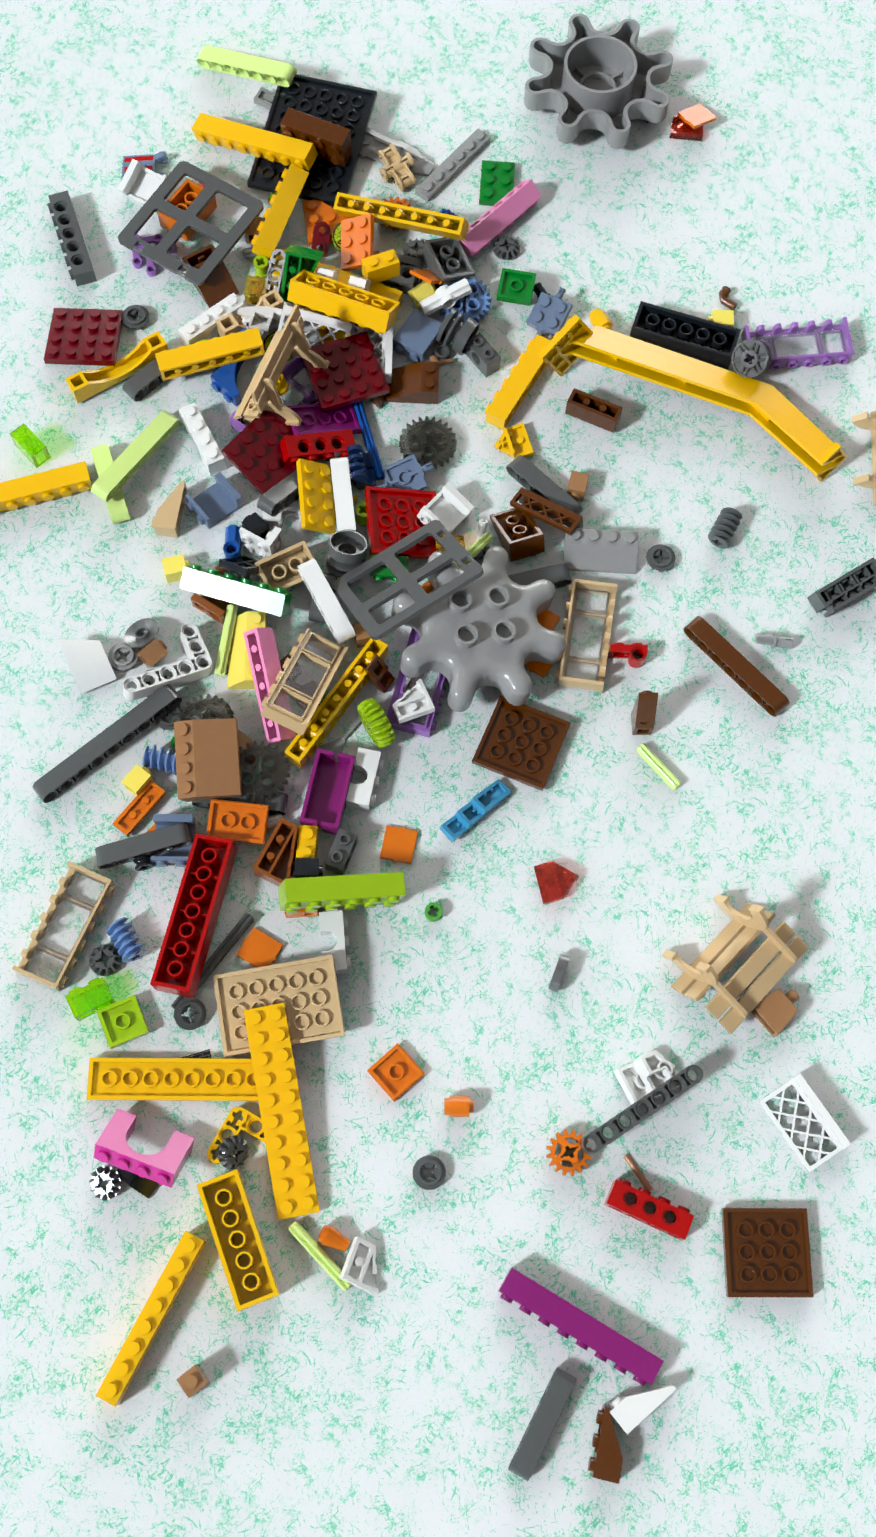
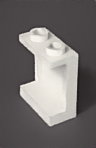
M132 159L117 189L123 196L144 205L166 179L167 175L164 174L162 176L142 166L137 160Z
M448 482L426 506L421 508L417 517L425 525L433 520H439L448 532L451 533L471 513L474 506ZM444 533L439 535L440 538L445 536Z

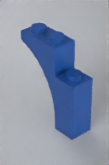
M245 360L220 366L218 370L210 375L212 388L216 392H220L228 403H232L236 407L241 403L240 393L237 389V376Z

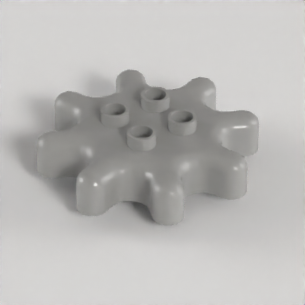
M581 13L574 14L569 19L567 41L556 43L542 37L531 41L529 65L533 70L543 75L532 77L526 81L524 105L531 111L551 109L559 113L556 136L562 143H572L581 131L594 129L604 134L610 147L621 149L628 142L631 128L630 120L642 119L653 124H659L665 120L670 97L666 92L654 87V85L663 84L669 79L673 56L665 50L654 52L640 50L637 47L640 25L634 19L622 20L614 31L604 33L595 30L586 15Z
M493 546L487 550L481 565L484 573L480 578L404 624L415 629L420 639L406 647L402 652L400 661L401 672L410 678L418 677L429 671H437L443 674L450 684L447 696L448 706L456 712L466 711L472 703L475 691L484 686H493L499 689L505 699L514 706L524 705L533 689L532 680L527 674L524 665L531 661L547 664L557 663L566 647V640L561 633L544 628L537 619V615L549 609L556 594L554 584L547 579H540L528 585H519L513 582L506 573L509 561L508 553L500 546ZM434 552L430 555L427 563L445 552ZM451 562L430 575L427 579L432 585L433 590L428 594L463 574L464 571L454 562ZM403 592L394 598L391 611L392 617L415 603L408 592Z

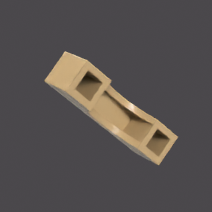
M274 289L260 296L256 306L283 309L284 300ZM228 313L215 320L220 337L230 333H237L244 327L246 328L242 323V316Z

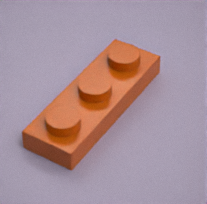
M150 780L112 823L113 826L129 837L167 794L166 791Z

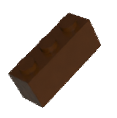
M574 388L567 401L565 414L614 433L620 421L623 407Z

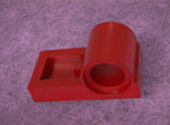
M616 642L610 644L608 658L628 659V664L631 667L640 668L645 662L648 645ZM633 655H639L641 659H636Z

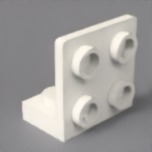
M277 526L268 532L265 539L242 527L239 529L243 548L249 553L257 554L261 559L273 555L285 547L282 529Z

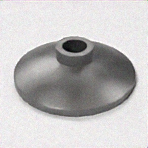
M152 618L136 621L127 629L124 636L125 643L131 648H140L148 645L156 638L159 632V625Z

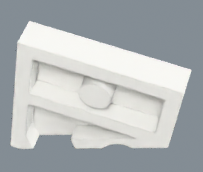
M418 679L416 685L411 690L408 689L402 698L392 704V709L399 724L435 712V707L422 679Z
M354 1237L339 1279L372 1295H378L375 1274H377V1264L375 1262L376 1245L360 1237Z

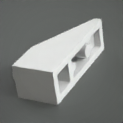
M666 1385L625 1395L622 1398L617 1396L609 1403L611 1407L609 1409L610 1415L625 1434H629L666 1400L676 1388L673 1385Z

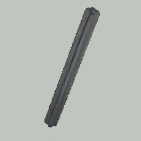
M245 913L205 962L197 991L253 923L254 918L250 914ZM179 995L172 1003V1008L174 1009L180 1000L187 997Z

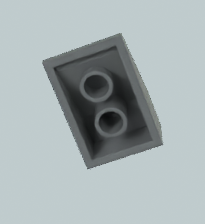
M446 237L425 240L422 257L427 268L442 281L475 276V272L459 240Z

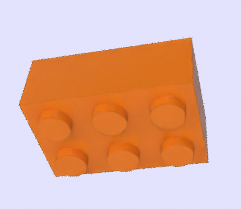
M187 178L167 202L182 210H186L204 187ZM215 196L197 218L206 221L217 208ZM161 212L157 213L160 226L169 231L176 223V220ZM187 229L181 238L188 242L196 231Z

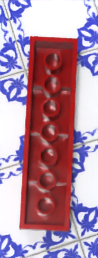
M195 834L150 985L156 991L195 998L238 851V847L233 840Z

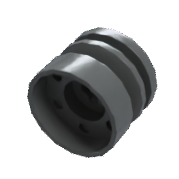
M453 308L442 321L436 341L441 343L444 340V346H448L453 341L452 351L462 356L465 353L467 341L476 335L480 323L471 317L463 323L464 313L458 315V310Z
M752 338L745 340L734 349L731 357L732 366L736 373L742 377H756L767 371L771 366L773 350L769 343L763 339ZM754 356L752 361H748L747 358Z
M339 530L333 533L329 538L327 570L332 575L340 578L364 563L367 552V540L365 537L352 530Z

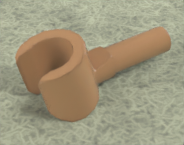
M432 355L429 358V362H439V367L442 364L454 362L453 358L439 360L436 355Z

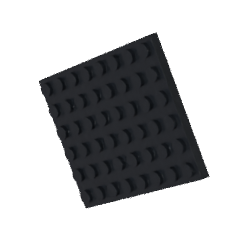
M298 74L295 75L289 87L277 86L264 130L282 135L280 123L289 107L348 128L351 132L352 153L345 167L334 165L332 162L316 157L309 171L305 170L309 172V175L298 198L320 200L334 206L337 192L349 193L377 98V91ZM255 157L247 185L249 188L278 193L275 191L279 181H283L281 175L284 169H288L290 165L285 166L276 161L271 162L265 158Z

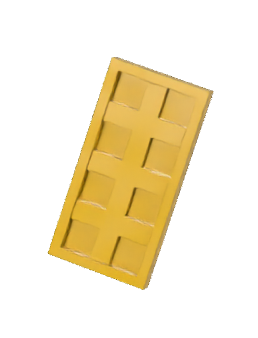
M299 459L296 461L302 529L332 535L336 532L331 465Z

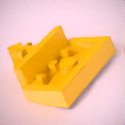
M523 422L509 428L504 427L500 439L494 445V448L514 459L518 455H522L525 458L535 455Z

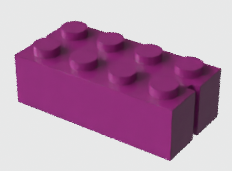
M317 748L299 821L300 825L317 826L318 829L321 828L322 832L336 835L339 828H341L356 759L353 755L338 753V762H335V753L333 751Z

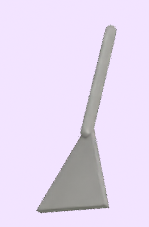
M361 719L342 738L321 745L318 749L333 751L335 753V762H338L337 755L342 753L346 738L359 726Z

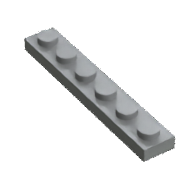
M479 128L475 130L415 189V194L429 202L490 142L491 136Z

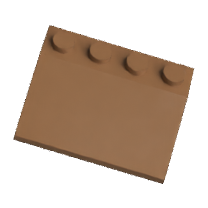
M195 719L174 722L178 799L192 802L241 796L237 719Z

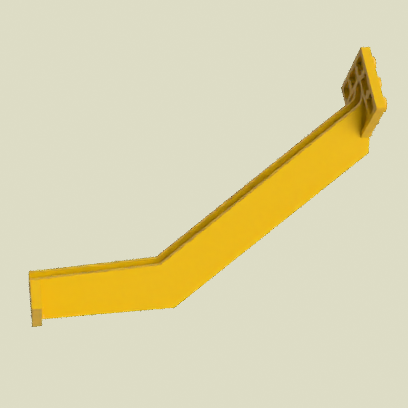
M576 314L566 322V325L560 331L555 333L553 339L544 345L538 354L560 376L578 358H582L746 414L807 467L820 482L847 458L846 453L837 442L833 443L773 385L753 378L742 377L738 373L601 326L589 329Z

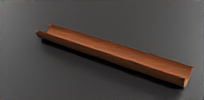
M626 1154L623 1156L645 1189L652 1190V1186L630 1155Z

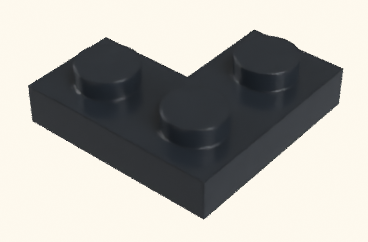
M247 556L219 559V567L225 568L230 573H239L240 577L250 578L251 575L259 574V567L254 565L258 561Z

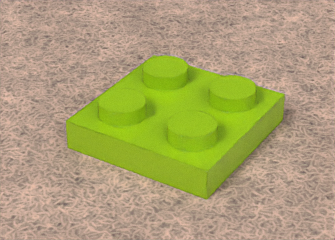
M135 995L96 1010L110 1049L150 1033Z

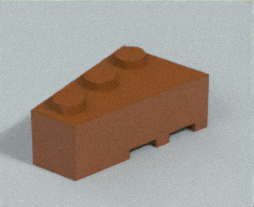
M280 818L252 868L256 876L278 887L284 879L292 877L299 829L297 825Z

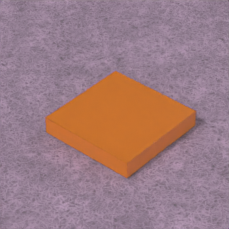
M398 1043L367 1070L393 1102L425 1075Z

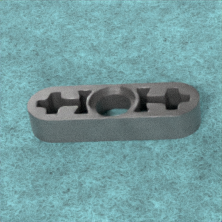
M276 249L271 254L264 294L272 291V289H276L279 295H281L286 252L281 249ZM281 253V256H283V260H279L278 264L276 256H279ZM274 264L282 266V268L274 267ZM278 270L280 277L278 280H273L272 273ZM270 282H273L274 284H278V286H275V285H274V288H273V285L270 284Z

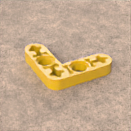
M233 1108L207 1151L208 1159L214 1164H220L218 1157L213 1160L214 1155L212 1151L219 1149L220 1145L216 1143L218 1140L221 1143L224 1141L222 1133L228 1129L238 1136L243 1130L265 1143V1138L260 1137L264 1133L263 1126L258 1133H254L250 1129L254 1121H259L262 1124L261 1118L244 1108ZM241 1111L244 1119L237 1121L235 1126L239 1128L236 1131L227 1124L229 1122L233 1124L235 1121L234 1113L238 1114Z

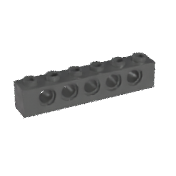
M68 190L48 195L50 203H47L50 214L54 213V216L51 218L54 227L58 226L59 228L56 230L58 239L63 241L60 243L62 252L67 253V256H64L67 267L71 266V269L68 270L71 280H75L77 286L96 282L94 269Z

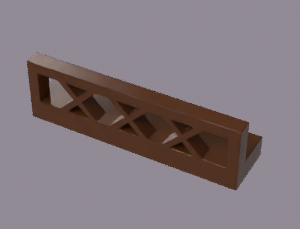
M523 487L519 489L510 501V506L569 535H572L576 528H583V516Z

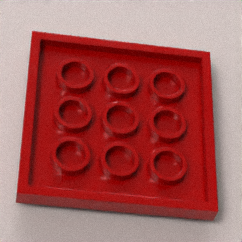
M366 486L365 501L370 555L379 554L423 527L425 524L420 521L417 514L423 506H426L436 496V492ZM428 536L398 556L429 559L431 554L441 551V545L433 536Z

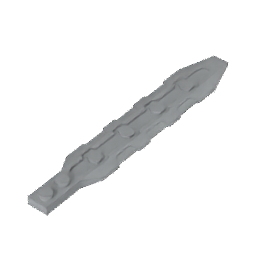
M261 87L254 97V103L270 110L275 92ZM368 127L360 156H366L382 163L378 156V151L386 149L393 143L401 157L405 156L407 152L412 156L415 166L409 167L413 174L423 176L431 174L435 165L413 146L399 140L395 141Z

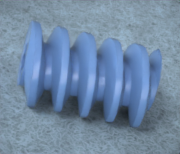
M153 745L152 749L149 746L146 747L143 756V766L146 768L150 766L151 769L158 768L159 771L165 769L166 773H171L172 771L174 775H177L175 753L172 755L170 748L164 753V747H161L159 751H157V745Z
M123 917L111 924L106 933L111 936L110 940L115 942L114 947L119 949L118 954L122 956V961L127 963L143 957L147 951H140L143 944H136L140 938H132L136 931H128L132 924H124L128 918Z

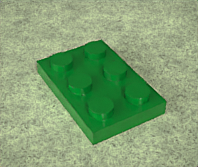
M482 160L479 205L494 206L513 190L515 162Z

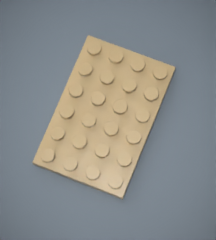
M333 954L213 975L224 1057L250 1053L243 1010L285 1003L292 1045L346 1036Z

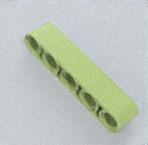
M108 443L90 448L99 477L114 462ZM121 488L111 500L106 502L113 524L131 519Z

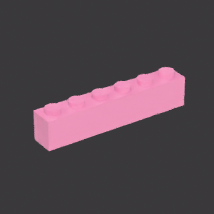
M532 179L522 181L469 226L465 241L459 240L467 257L471 256L472 258L478 255L482 247L490 245L493 238L503 233V229L512 226L516 218L522 217L526 214L525 211L528 208H532L537 204V200L541 198V195Z
M272 627L254 628L243 633L261 713L263 711L261 704L265 696H270L268 691L272 683L277 684L275 679L279 671H282ZM280 691L274 704L290 711L287 693ZM261 716L267 744L284 743L296 737L294 731Z

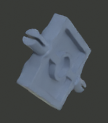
M559 287L556 296L541 292L526 321L528 326L537 330L536 335L543 336V334L554 336L564 326L573 308L572 304L562 300L566 289Z
M412 454L382 468L385 475V483L376 487L410 490L427 489L429 487L425 480V472L434 469L432 462L421 466L416 455Z

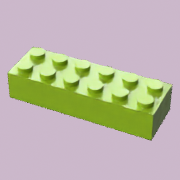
M403 872L287 878L278 887L280 911H286L287 914L297 913L298 910L305 909L306 912H316L321 908H325L326 911H334L338 909L337 907H345V910L356 909L357 906H364L366 909L382 904H384V907H393L406 896Z

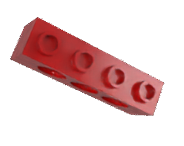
M352 429L284 436L279 442L284 463H291L292 465L296 464V461L299 459L316 462L318 459L329 461L336 457H349L347 447L355 445ZM299 447L303 448L305 452L300 451Z
M620 1178L619 1181H613L604 1205L681 1241L686 1239L694 1215L690 1214L688 1208L678 1205V1207L670 1205V1200L661 1196L657 1199L650 1195L651 1192L642 1187H639V1189L631 1187L632 1183ZM627 1193L634 1195L635 1203L633 1205L626 1203L625 1196ZM647 1202L654 1205L655 1210L653 1214H648L645 1211V1204ZM666 1211L673 1213L674 1221L672 1223L666 1222L664 1218Z

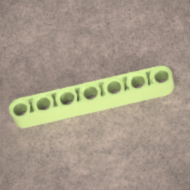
M209 45L203 47L197 58V63L205 69L283 87H289L297 73L295 67L288 63Z
M166 410L161 411L94 482L91 492L105 502L111 500L176 430L180 420Z

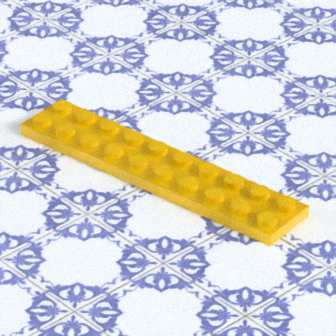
M285 1003L243 1010L278 1220L320 1212Z
M90 1058L87 1100L258 1102L251 1059Z

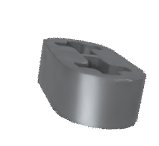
M560 954L548 989L558 992L570 957Z

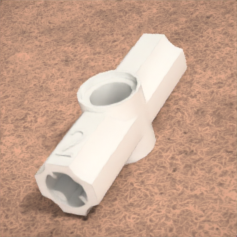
M464 278L450 286H440L435 291V294L420 301L419 304L423 313L428 316L441 308L449 309L453 307L457 300L472 293V289L467 279Z

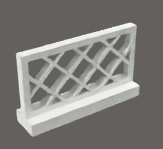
M284 301L278 331L282 330V326L285 325V315H290L295 304ZM298 306L303 322L309 321L313 327L304 333L309 348L320 341L324 344L323 339L330 335L333 336L334 340H337L334 333L338 330L345 331V337H349L353 322H344L341 318L327 316L321 311H312L307 307ZM322 325L327 326L330 331L323 337H321L317 330ZM315 330L319 339L310 343L306 335Z
M353 323L351 336L363 333L368 328L359 329ZM393 326L383 334L370 329L374 333L369 336L374 351L377 350L382 355L378 358L387 383H391ZM376 336L382 340L377 345L372 341Z
M801 1073L759 1101L808 1172H811L851 1145ZM790 1085L797 1091L796 1100L784 1098L785 1089ZM782 1091L781 1097L776 1096ZM799 1095H800V1097L802 1098V1100H803L804 1102L798 1101V1100H799ZM771 1098L780 1099L779 1112L770 1110L765 1102ZM783 1100L795 1102L793 1115L782 1113ZM798 1103L807 1105L809 1108L808 1118L796 1115ZM773 1113L778 1114V1120ZM781 1115L793 1117L791 1129L781 1126ZM796 1118L808 1120L806 1132L794 1130ZM810 1121L820 1123L822 1126L821 1135L809 1133ZM824 1130L829 1137L824 1136ZM786 1131L791 1132L790 1137L788 1136ZM793 1133L805 1135L804 1147L796 1146L793 1143ZM808 1135L820 1138L819 1150L807 1148ZM823 1139L832 1140L837 1148L830 1153L821 1151ZM798 1149H803V1155ZM806 1150L818 1152L817 1162L811 1166L805 1160ZM821 1153L827 1154L826 1156L820 1159Z

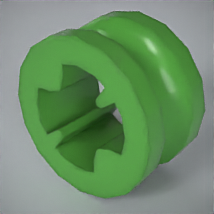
M429 903L425 908L426 919L430 922L440 920L442 917V907L438 903ZM430 908L438 909L437 916L429 915Z

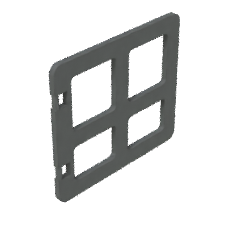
M181 161L118 235V240L126 248L134 250L141 256L174 274L184 277L187 281L201 286L209 279L260 215L264 205L261 200L187 161ZM185 176H188L205 185V187L186 210H182L165 201V199ZM217 193L248 208L229 232H224L197 218ZM156 211H159L176 220V223L158 245L153 246L136 237V234ZM187 229H193L219 243L199 269L168 254ZM140 244L144 246V248L141 250L137 248L136 245ZM182 267L188 270L186 274L180 271Z
M433 520L336 579L332 587L371 639L379 640L480 578L484 571L482 566L448 532L445 526L439 520ZM444 533L445 536L440 538L439 535ZM428 536H433L446 552L416 571L408 572L397 559V555ZM467 560L470 561V563H468L467 565H464V562H465V561H467ZM451 562H456L464 571L463 574L430 594L426 593L419 585V582ZM381 565H385L398 581L369 600L360 602L349 585ZM408 592L415 601L408 608L382 624H378L370 613L401 593Z

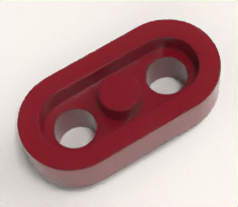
M320 221L315 224L313 229L312 249L318 250L317 246L322 245L323 250L321 251L324 252L322 256L324 257L329 249L330 226L326 222ZM323 227L325 232L320 233L319 228Z

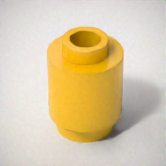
M596 308L589 314L593 327L601 326L612 329L613 323L604 310Z

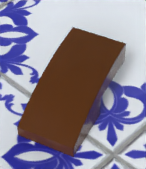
M375 655L365 668V671L380 692L385 693L395 678L388 671L389 667L378 655Z

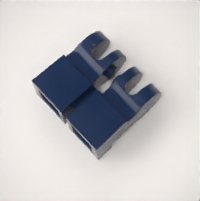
M358 444L348 446L347 454L349 455L348 462L350 463L351 481L354 482V485L360 491L365 490L366 486H377L375 471L373 470V454L371 452L365 453L363 447Z

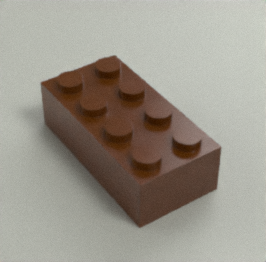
M288 107L280 123L282 135L313 143L318 153V159H324L332 162L334 165L345 167L352 153L350 129Z

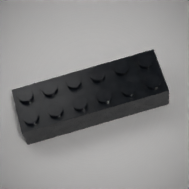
M641 301L631 328L630 337L728 370L741 329Z

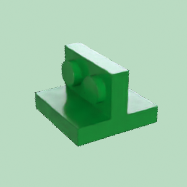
M502 268L496 300L530 306L532 304L536 273Z

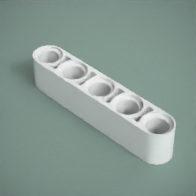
M348 457L330 459L338 531L352 530L357 532Z
M313 558L298 565V572L336 642L341 644L355 637L356 634L316 560Z

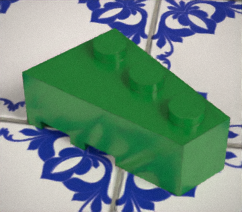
M290 244L285 255L280 295L285 302L293 304V302L287 300L290 280L302 270L314 273L324 254L323 251Z

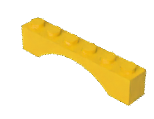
M157 331L143 338L129 354L117 361L115 366H106L90 371H79L65 379L69 391L77 403L94 396L137 373L156 358L155 353L168 350L166 341Z

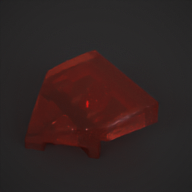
M674 115L673 121L670 124L669 138L702 141L703 126L693 129L689 124L684 123V120L678 115Z
M553 861L534 866L542 901L545 905L568 897L570 889L579 877L577 874Z

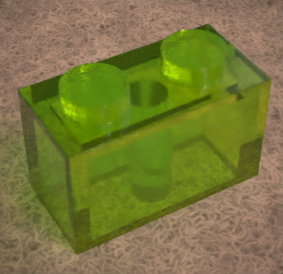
M24 423L10 433L15 446L36 468L51 458L47 447Z
M94 978L88 982V985L82 988L76 987L69 991L70 994L65 996L74 1018L78 1021L97 1013L96 1010L115 1003L110 988L103 978Z

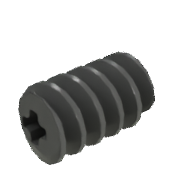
M723 508L708 534L709 541L718 548L726 549L731 541V537L734 536V532L737 530V526L740 524V519L743 518L741 513L734 508Z

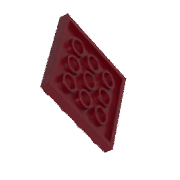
M54 308L44 354L45 364L115 366L123 323V310Z
M367 332L310 347V350L320 355L324 360H329L328 368H315L309 361L302 358L322 412L390 393L389 386Z
M265 410L262 411L259 418H255L221 450V453L261 494H264L297 470L296 464L284 463L279 443L284 436L294 435L291 425H286V419L281 415ZM299 447L300 451L305 452L303 448Z

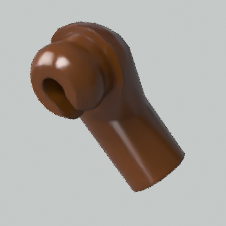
M723 286L722 290L719 291L720 303L730 310H734L738 303L730 299L729 293L731 289Z

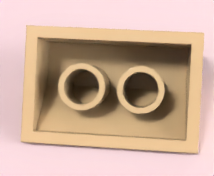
M305 540L255 562L254 565L259 567V574L257 575L261 582L270 584L269 587L271 588L283 587L288 589L303 582L297 566L313 559V556Z

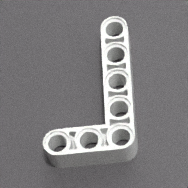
M186 623L181 627L180 641L188 659L126 678L123 682V696L125 699L134 701L152 695L164 685L170 684L174 688L210 675L212 659L196 625ZM187 670L189 673H183L182 671ZM164 676H170L172 678L165 679ZM146 682H153L154 684L148 685ZM133 687L135 690L130 691L128 688Z

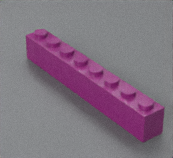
M510 1268L498 1290L502 1293L500 1298L510 1304L513 1301L520 1304L519 1309L529 1316L531 1313L539 1316L538 1321L545 1326L554 1325L558 1328V1334L567 1339L569 1336L577 1340L575 1344L587 1351L589 1347L596 1351L594 1356L605 1363L607 1359L615 1363L613 1368L621 1373L630 1372L634 1375L633 1380L642 1386H645L646 1383L652 1385L664 1362L662 1359L514 1268Z

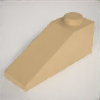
M185 481L179 483L159 507L156 517H153L152 528H154L156 535L178 538L186 501L185 495L188 491Z

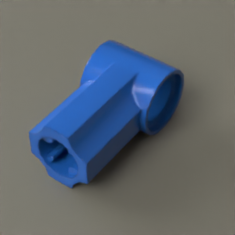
M237 525L226 527L225 544L223 546L225 558L241 556V537L239 533L241 527Z

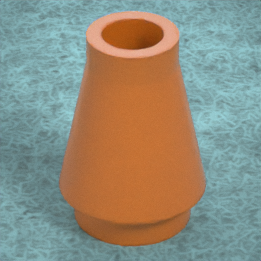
M324 1225L317 1239L323 1246L339 1249L344 1252L350 1243V1239L346 1238L331 1225Z

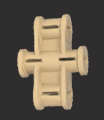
M393 143L386 149L378 151V156L385 168H379V172L386 183L390 178H393L401 192L406 187L416 184V179L409 167L415 166L409 152L401 157Z

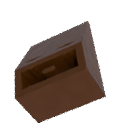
M210 244L183 257L182 261L199 269L215 250L213 244ZM223 261L203 285L197 286L194 284L209 308L233 292L236 295L239 294Z

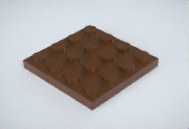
M500 695L472 759V763L543 791L571 722L525 704L514 706L504 696Z
M721 1208L726 1297H813L807 1208Z

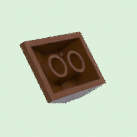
M421 361L393 368L392 381L387 383L390 393L386 394L385 402L438 404L439 362Z
M516 508L490 515L502 548L508 553L511 562L545 552L544 534L530 515Z

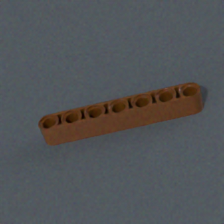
M695 617L683 628L687 637L771 716L776 717L789 705L788 698L702 617Z

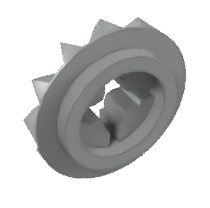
M125 642L118 643L110 649L108 660L110 665L116 670H123L125 672L129 668L132 669L135 663L137 664L138 656L136 653L138 651L136 648L129 647ZM120 652L127 657V662L121 659Z

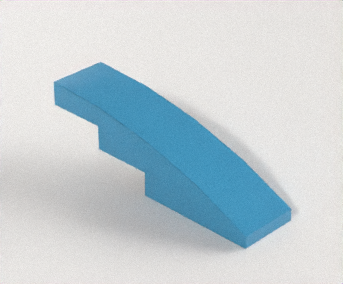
M497 779L474 796L468 804L459 809L439 829L453 843L495 809L512 792L500 779Z

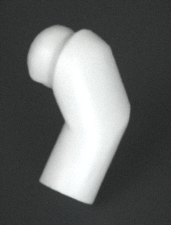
M485 519L479 520L477 540L486 533L488 521Z

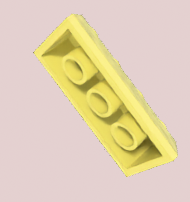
M246 611L236 617L229 652L228 689H255L243 633L254 628H268L266 612Z

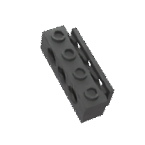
M875 558L869 559L807 597L816 613L826 609L827 613L824 614L826 618L876 588ZM865 582L868 583V582H869V584H867V585L864 586L863 588L861 587L863 583H865ZM850 591L853 592V591H854V593H852L851 595L847 596L848 592H850ZM836 599L840 600L836 604L832 605L833 601H835Z

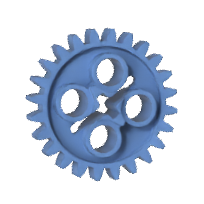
M476 276L473 279L467 277L466 279L473 293L464 297L466 313H464L463 323L470 317L479 322L480 319H485V315H488L492 298L490 297V291H486L487 285L482 286V280L477 282ZM464 278L450 280L449 284H442V286H450ZM463 298L457 300L453 306L459 308L457 309L458 315L463 313ZM453 307L449 309H439L440 316L445 315L446 317L453 309Z

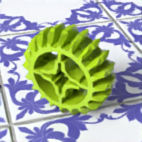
M373 698L366 699L358 704L359 717L373 743L380 749L391 745L395 741L394 730L380 704Z

